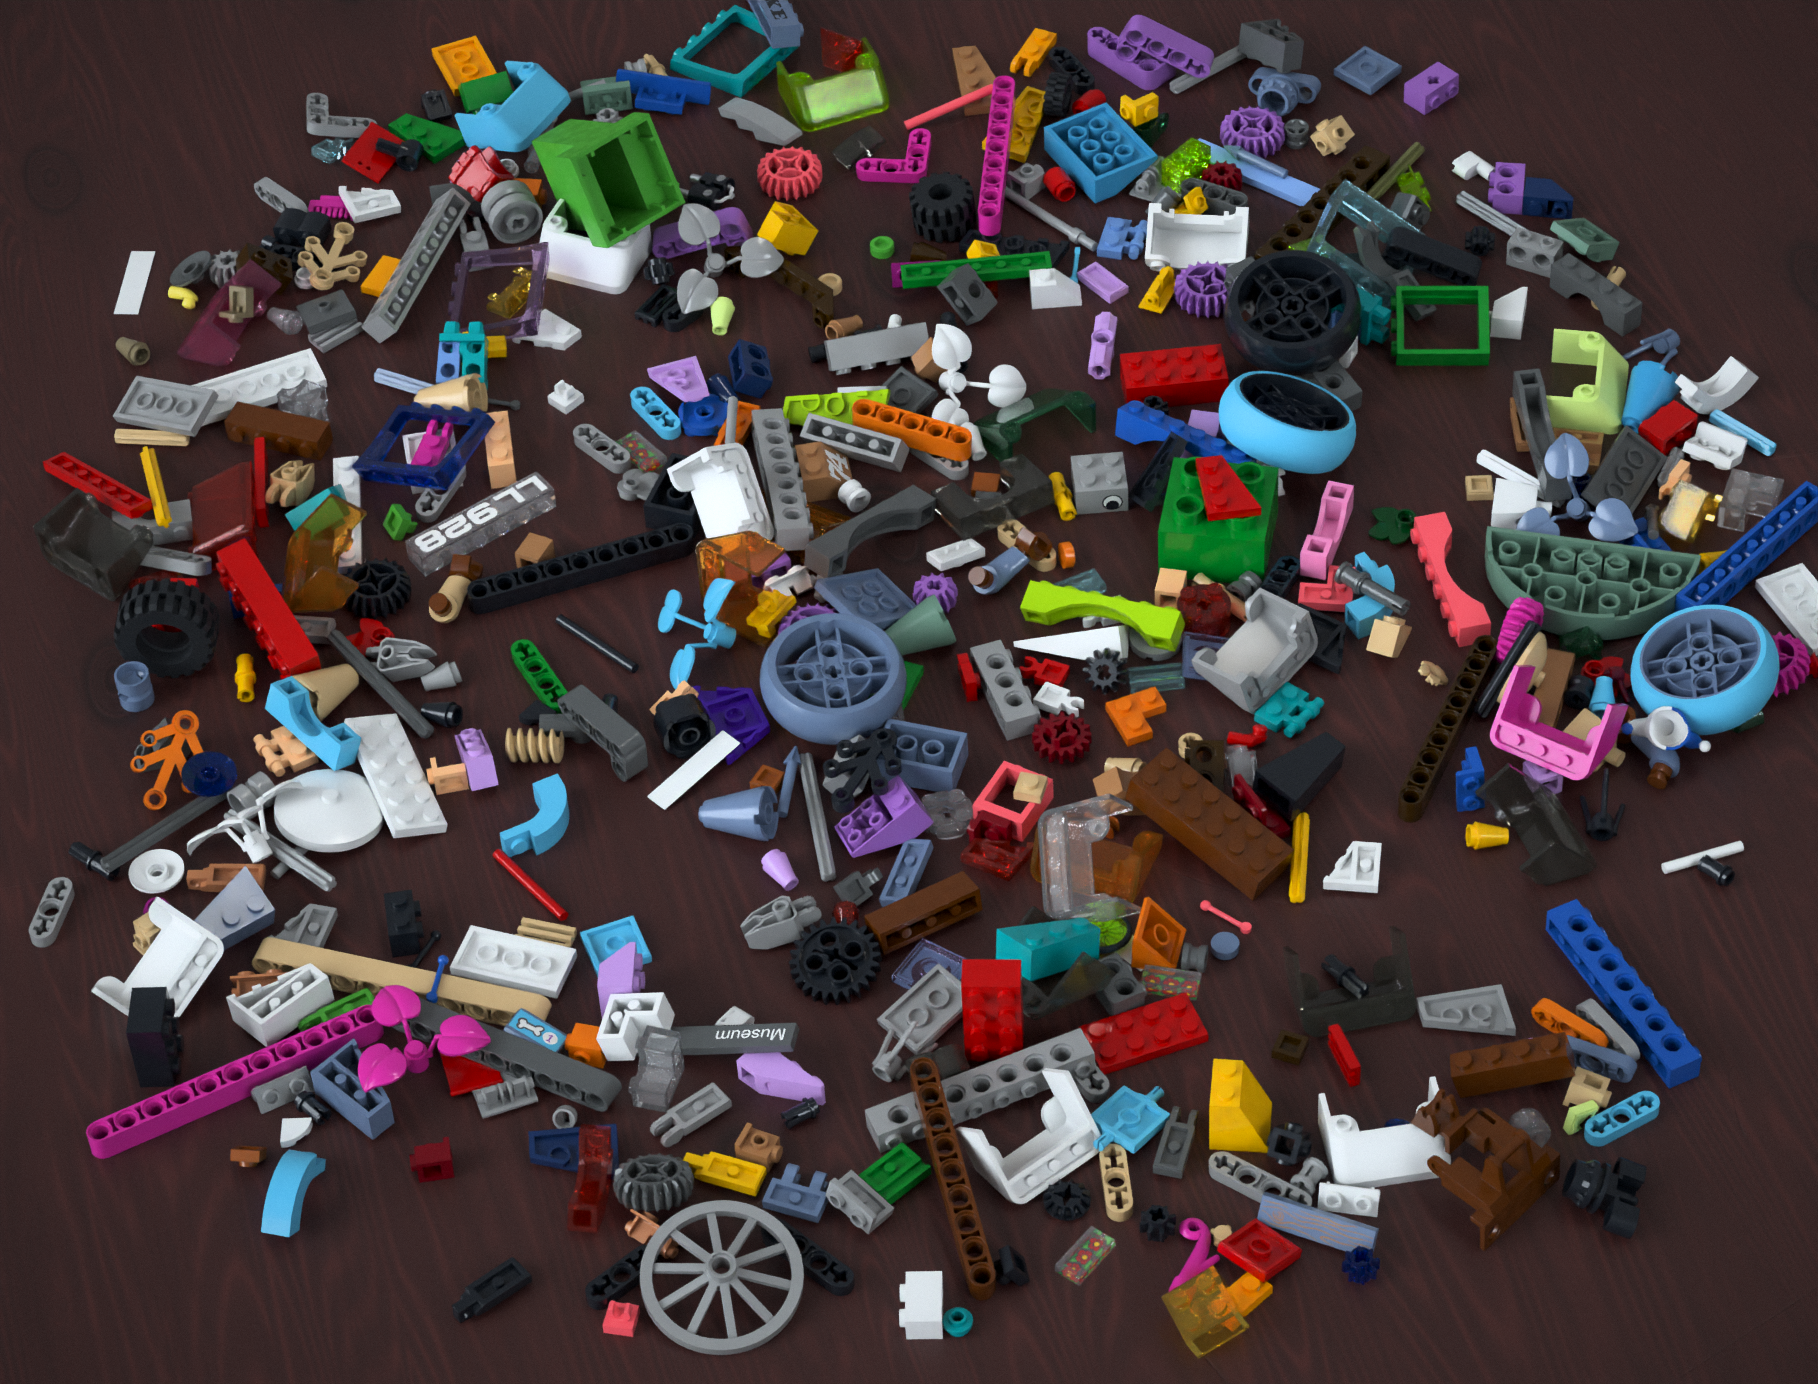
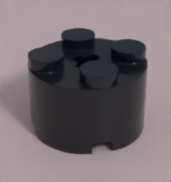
M694 694L676 696L668 701H662L656 706L653 726L669 754H674L677 758L681 759L691 758L715 737V725L702 702Z

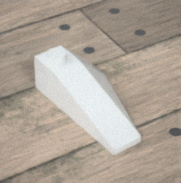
M1129 626L1107 627L1013 641L1014 647L1082 660H1085L1087 657L1094 658L1093 651L1097 649L1103 655V650L1107 647L1110 648L1111 656L1117 650L1120 652V656L1117 659L1120 661V659L1128 657Z

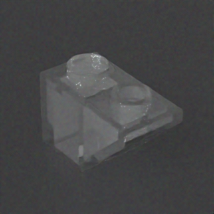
M1243 744L1226 746L1227 751L1224 752V772L1228 786L1234 787V775L1239 773L1248 785H1252L1255 771L1258 769L1255 750L1248 749L1247 745Z

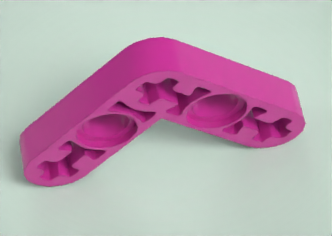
M917 128L911 131L905 159L863 158L856 163L858 179L866 182L919 183L920 178L927 176L931 151V133L924 128ZM915 154L923 155L922 157H913ZM888 169H896V170H897V171H895V172H886V170H888Z

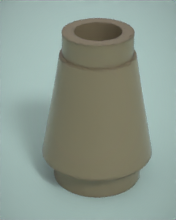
M121 337L117 340L116 349L132 365H143L149 360L150 350L146 343L126 337Z

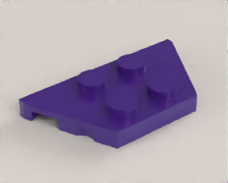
M693 686L699 693L697 699L702 702L715 725V736L723 730L740 742L735 749L724 757L727 765L732 764L770 733V725L751 688L738 687L731 689L729 687H717V691H702L701 686Z

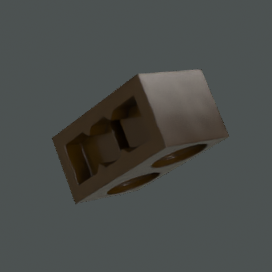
M1190 740V748H1185V762L1204 778L1209 779L1214 786L1224 793V740ZM1201 751H1208L1212 758L1210 761L1203 763L1196 756Z

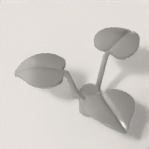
M689 203L683 206L678 222V231L681 238L686 243L694 246L700 245L705 241L708 255L703 275L697 269H689L682 274L678 281L677 299L683 314L710 307L718 297V286L712 278L708 277H719L725 267H729L737 261H742L740 265L741 272L751 278L767 276L782 265L784 261L783 256L771 242L761 237L748 239L741 246L742 256L725 261L722 255L712 252L709 239L716 237L720 232V222L716 214L700 204Z

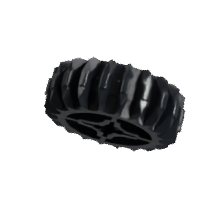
M377 557L374 561H368L365 558L363 564L355 563L354 568H348L347 574L342 575V582L340 583L341 600L348 612H353L355 617L362 615L363 618H368L371 616L375 620L378 616L386 618L389 613L396 615L397 609H404V604L409 602L412 591L410 576L403 565H398L396 560L389 562L387 557L382 561H379Z

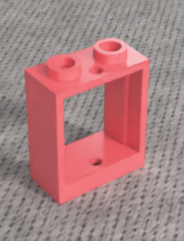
M1003 761L972 805L973 819H976L980 811L984 810L1011 820L1012 839L1023 842L1054 798L1053 779L1048 777V784L1041 804L1029 802L1023 812L1019 814L993 804L994 800L1006 783L1013 786L1016 785L1020 772L1037 775L1043 774H1038L1020 765Z

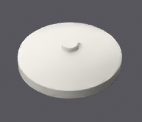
M322 769L301 774L293 779L300 781L303 789H293L279 793L275 799L274 818L281 834L295 845L312 851L342 852L362 846L379 833L385 821L367 778L346 770Z

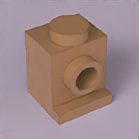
M746 1123L734 1144L737 1159L765 1166L767 1173H769L774 1163L779 1162L783 1152L779 1136L755 1129L750 1123Z

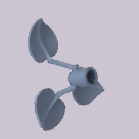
M1568 433L1561 434L1547 450L1544 463L1547 472L1554 478L1563 479L1567 477L1574 499L1568 502L1566 514L1555 515L1551 518L1548 511L1544 508L1530 509L1521 517L1516 530L1560 536V528L1554 521L1572 518L1575 521L1582 522L1592 516L1593 518L1588 528L1590 533L1600 541L1617 542L1636 535L1638 528L1630 509L1623 501L1616 498L1605 499L1597 505L1595 513L1591 511L1589 504L1580 498L1572 476L1581 477L1586 474L1589 468V456L1583 444L1576 437Z

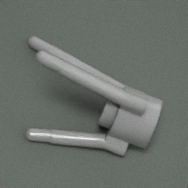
M917 1020L912 1021L892 1052L888 1051L886 1054L894 1034V1029L888 1031L878 1056L872 1062L874 1065L872 1070L880 1079L886 1082H891L893 1079L899 1081L903 1074L910 1069L915 1059L926 1057L938 1047V1043H932L901 1067L902 1059L897 1054L918 1024Z

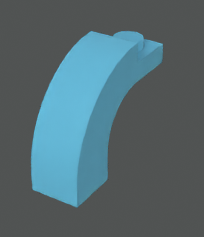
M1365 552L1355 555L1356 570L1369 573L1373 581L1394 592V576L1388 565L1378 568L1377 563L1371 560ZM1364 595L1345 604V624L1358 639H1361L1371 634L1374 619H1383L1384 615L1391 616L1393 610Z
M558 773L532 783L535 802L540 809L537 815L523 824L500 832L502 851L509 857L521 854L529 849H533L536 855H539L554 846L564 835L569 823V807L565 785Z
M290 1149L286 1151L273 1173L268 1188L261 1232L290 1237L300 1230L301 1211L306 1190L312 1179L325 1171L326 1159L317 1158V1154Z

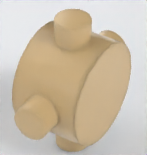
M1219 1225L1215 1229H1211L1210 1233L1213 1235L1216 1247H1218L1219 1242L1232 1234L1231 1226Z

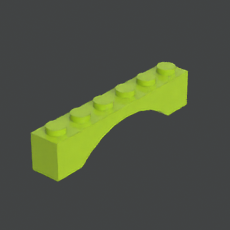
M1030 580L1020 606L1025 621L1049 626L1063 620L1086 616L1116 620L1134 629L1145 639L1150 647L1173 652L1177 649L1185 627L1181 611L1174 607L1166 606L1162 608L1153 606L1146 601L1138 603L1129 601L1121 596H1104L1097 591L1085 592L1072 586H1055L1048 581L1036 582Z

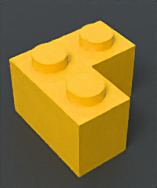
M775 201L757 235L771 242L776 249L782 250L789 255L800 254L805 256L819 230L793 205Z

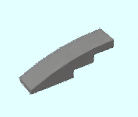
M735 97L718 108L721 117L735 119L738 128L753 131L756 140L786 146L803 135L799 128L785 118L745 99Z

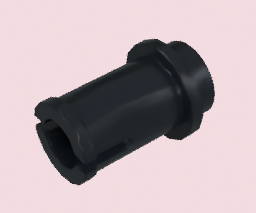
M1709 855L1703 856L1697 865L1698 871L1716 880V884L1719 886H1728L1734 880L1735 872L1732 871V867L1730 865L1724 866Z
M302 1091L294 1101L296 1109L312 1117L319 1126L325 1124V1121L321 1119L322 1117L327 1121L331 1117V1111L317 1101L315 1094L312 1092Z
M805 1097L802 1099V1103L785 1112H781L780 1115L782 1119H786L784 1124L790 1130L809 1118L815 1119L816 1115L820 1113V1109L813 1097L809 1099Z

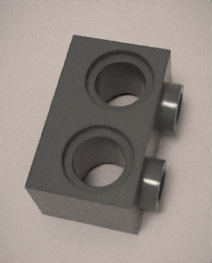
M1117 952L1086 965L1087 984L1109 1016L1145 1006L1147 991L1142 981L1136 980L1130 964L1127 961H1123Z

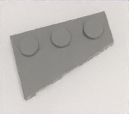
M1502 984L1416 998V1006L1423 1027L1515 1036L1516 1027Z

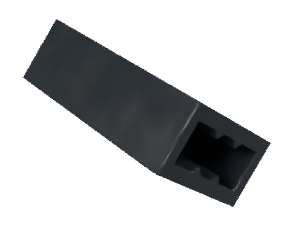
M1324 732L1257 769L1252 790L1283 816L1292 821L1342 767L1346 746L1328 732Z

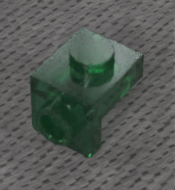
M1589 626L1559 636L1560 650L1575 653V659L1589 653L1594 660L1600 661L1602 659L1603 641L1600 635L1594 634Z

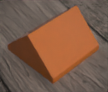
M1149 896L1144 898L1132 942L1131 967L1173 974L1176 971L1186 929Z

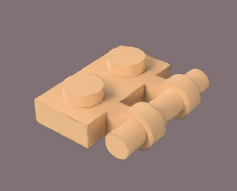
M285 726L270 731L271 740L265 739L262 734L256 735L253 739L258 754L264 756L269 771L274 772L277 777L283 776L285 774L284 768L288 766L295 773L319 762L318 756ZM280 751L282 755L279 756L275 752Z

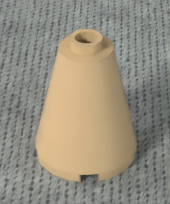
M472 373L420 389L414 397V406L421 415L474 425L481 424L483 422V418H481L482 413L488 410L487 388L485 383H480L478 379L481 377L480 374Z
M349 664L336 665L292 676L309 691L311 707L320 722L359 684V674Z

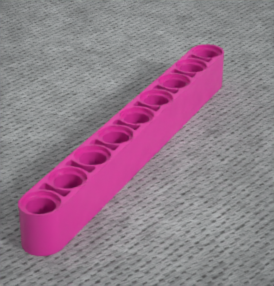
M1006 75L994 79L978 205L979 232L985 236L998 234L1002 224L1016 103L1015 80Z

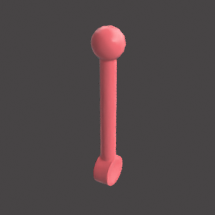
M1208 900L1201 902L1200 907L1203 911L1209 910L1236 925L1243 934L1251 932L1252 925L1249 922L1242 923L1211 906Z

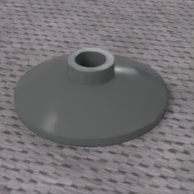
M199 251L184 259L171 274L170 283L172 286L184 287L191 283L196 284L200 282L212 261L211 254L208 251Z

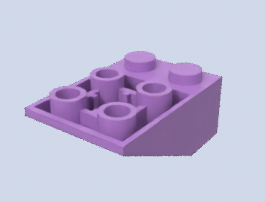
M899 775L888 781L889 790L886 794L880 796L873 794L834 826L853 858L904 843L909 839H915L934 823L917 794Z

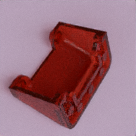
M251 461L239 462L192 486V492H188V499H190L192 507L193 546L188 547V552L210 557L212 560V570H217L216 563L219 562L217 551L245 538L259 559L255 529V477Z

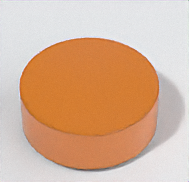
M1069 541L1058 544V557L1063 569L1074 567L1076 562L1074 547Z

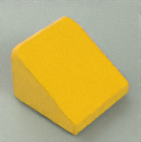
M974 240L967 251L968 259L1000 256L995 244L980 240Z

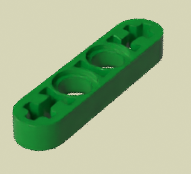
M527 639L517 640L511 646L514 664L540 701L555 710L557 714H563L558 706V702H554V697L556 696L558 701L560 697L568 693L534 643ZM523 652H524L525 654L528 653V658H527V659L525 658V655L523 654ZM534 666H539L542 668L538 672L528 671L529 668ZM544 683L553 684V687L549 689L540 688Z

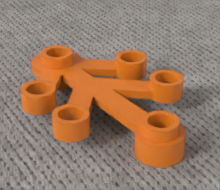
M182 710L177 712L173 716L171 724L155 731H145L140 737L141 744L146 748H151L157 743V740L174 735L171 745L145 756H135L130 762L132 771L141 773L147 766L164 760L154 787L149 789L143 798L145 806L150 810H159L166 804L167 796L164 790L174 765H176L182 778L181 787L184 792L194 793L199 787V782L193 777L181 750L186 739L193 753L191 759L193 766L203 768L209 762V756L203 752L196 736L199 720L191 711ZM185 719L189 722L190 726L188 729L181 728V720ZM145 735H152L154 742L152 744L146 743L144 741ZM197 755H202L205 758L204 764L196 762L195 758ZM135 760H142L144 767L137 769L134 766ZM187 780H192L195 783L194 789L189 790L186 788L185 783ZM151 795L158 796L159 803L157 805L150 803L149 798Z

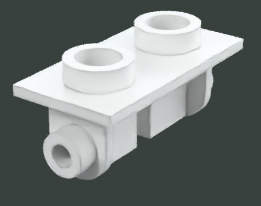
M796 565L788 570L787 574L781 577L775 575L766 580L762 591L772 592L775 589L785 596L793 595L790 588H793L798 596L814 588L816 577L813 574L809 575L810 569L806 566Z
M1329 1181L1327 1183L1320 1182L1317 1209L1377 1217L1381 1191L1375 1189V1187L1370 1189L1330 1184Z

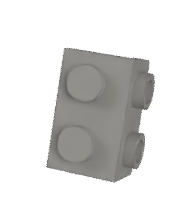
M850 1170L839 1180L833 1178L829 1182L825 1194L829 1202L835 1208L844 1212L856 1227L861 1228L867 1234H870L893 1214L894 1207L854 1171Z

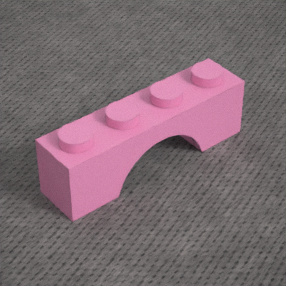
M1328 480L1321 498V506L1313 535L1307 534L1300 552V575L1326 580L1329 565H1332L1353 510L1354 485Z

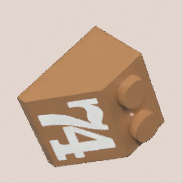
M821 441L795 445L796 462H799L800 477L803 480V492L806 493L807 503L838 498L840 487L845 482L852 480L848 457Z

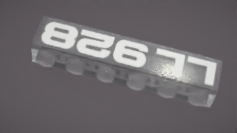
M536 471L406 540L408 559L426 577L450 564L453 554L467 555L555 508L554 488Z

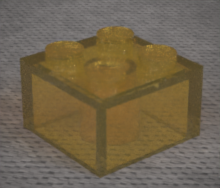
M1214 1265L1161 1297L1186 1345L1198 1359L1250 1328L1227 1282Z

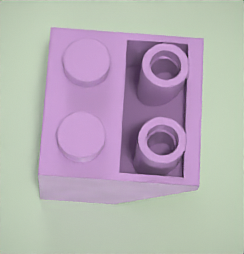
M629 942L599 964L597 988L602 1019L610 994L640 993L641 989H645V972H640L643 968L642 953H637L636 942Z

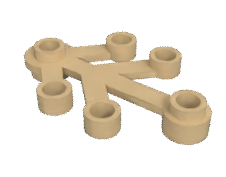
M340 222L335 225L333 234L335 241L329 254L321 246L319 238L315 236L306 238L305 249L307 251L299 253L297 263L299 266L309 270L311 273L309 281L314 288L328 290L333 287L336 281L346 279L349 282H357L359 280L360 269L358 267L366 265L367 254L363 251H355L353 254L339 257L344 245L353 239L354 227L351 224ZM310 252L315 253L317 258L323 264V267L319 268L317 266V264L313 261V255ZM350 264L355 265L348 266L346 270L332 272V270L335 268H339Z

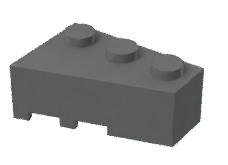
M1280 19L1241 23L1238 51L1246 54L1249 59L1261 61L1264 66L1276 68V71L1279 73H1290L1291 70L1301 69L1304 40L1295 32L1289 33L1287 25L1282 27Z

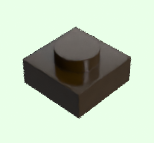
M1281 1029L1273 1046L1271 1058L1299 1066L1308 1048L1309 1037Z

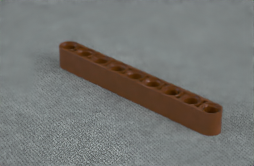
M920 1057L915 1059L910 1066L912 1092L968 1290L973 1298L987 1300L994 1295L996 1290L994 1265L936 1064L930 1058ZM921 1074L929 1075L926 1078L918 1077ZM928 1099L936 1100V1102L928 1103L925 1101ZM936 1124L943 1125L941 1128H934L932 1126ZM941 1150L951 1151L947 1154L940 1153ZM955 1175L958 1178L948 1179L947 1176ZM956 1201H964L965 1204H963V1205H956V1204H954V1202H956ZM971 1227L973 1230L963 1231L961 1228ZM979 1253L980 1256L970 1257L969 1254ZM979 1279H986L988 1282L985 1284H980L976 1281Z

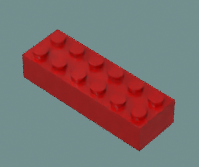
M244 538L217 551L219 562L216 563V567L221 575L219 578L225 592L230 591L233 597L231 599L238 612L242 610L245 614L243 619L250 631L255 630L257 634L255 638L262 651L265 649L268 651L269 655L267 657L274 670L279 669L282 674L280 679L321 669L318 653L247 540Z

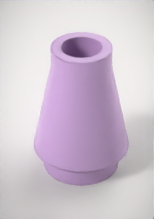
M774 849L765 854L761 860L763 870L786 891L796 887L799 880L795 876L786 853L781 852L779 849Z

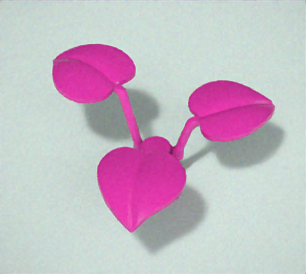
M401 985L386 986L379 991L372 1003L373 1017L379 1024L388 1027L402 1022L408 1044L404 1048V1054L397 1047L390 1050L387 1045L382 1043L368 1047L361 1054L358 1063L360 1084L366 1093L377 1087L398 1081L403 1077L407 1069L412 1073L424 1072L429 1066V1058L433 1057V1050L436 1044L439 1052L444 1055L462 1056L480 1050L490 1044V1036L473 1018L466 1015H456L442 1022L440 1026L441 1034L434 1036L427 1049L424 1043L412 1039L407 1019L415 1018L420 1014L421 1004L419 997L407 987Z

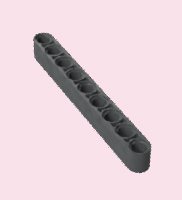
M419 998L421 1004L420 1014L415 1018L407 1019L413 1037L431 1044L434 1036L441 1034L440 1026L443 1021L452 1016L462 1014ZM479 1021L477 1022L490 1036L491 1043L480 1050L462 1055V1057L517 1079L522 1078L523 1075L526 1078L531 1076L534 1086L600 1112L608 1109L622 1089L620 1081L610 1073ZM402 1022L395 1026H391L392 1028L405 1033Z

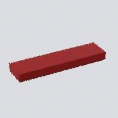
M257 437L254 440L255 512L258 526L263 528L269 527V503L265 501V495L268 490V453L265 438Z

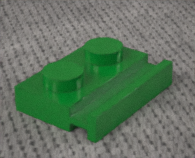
M901 1142L858 1176L891 1205L932 1173L931 1166L924 1164L922 1158Z

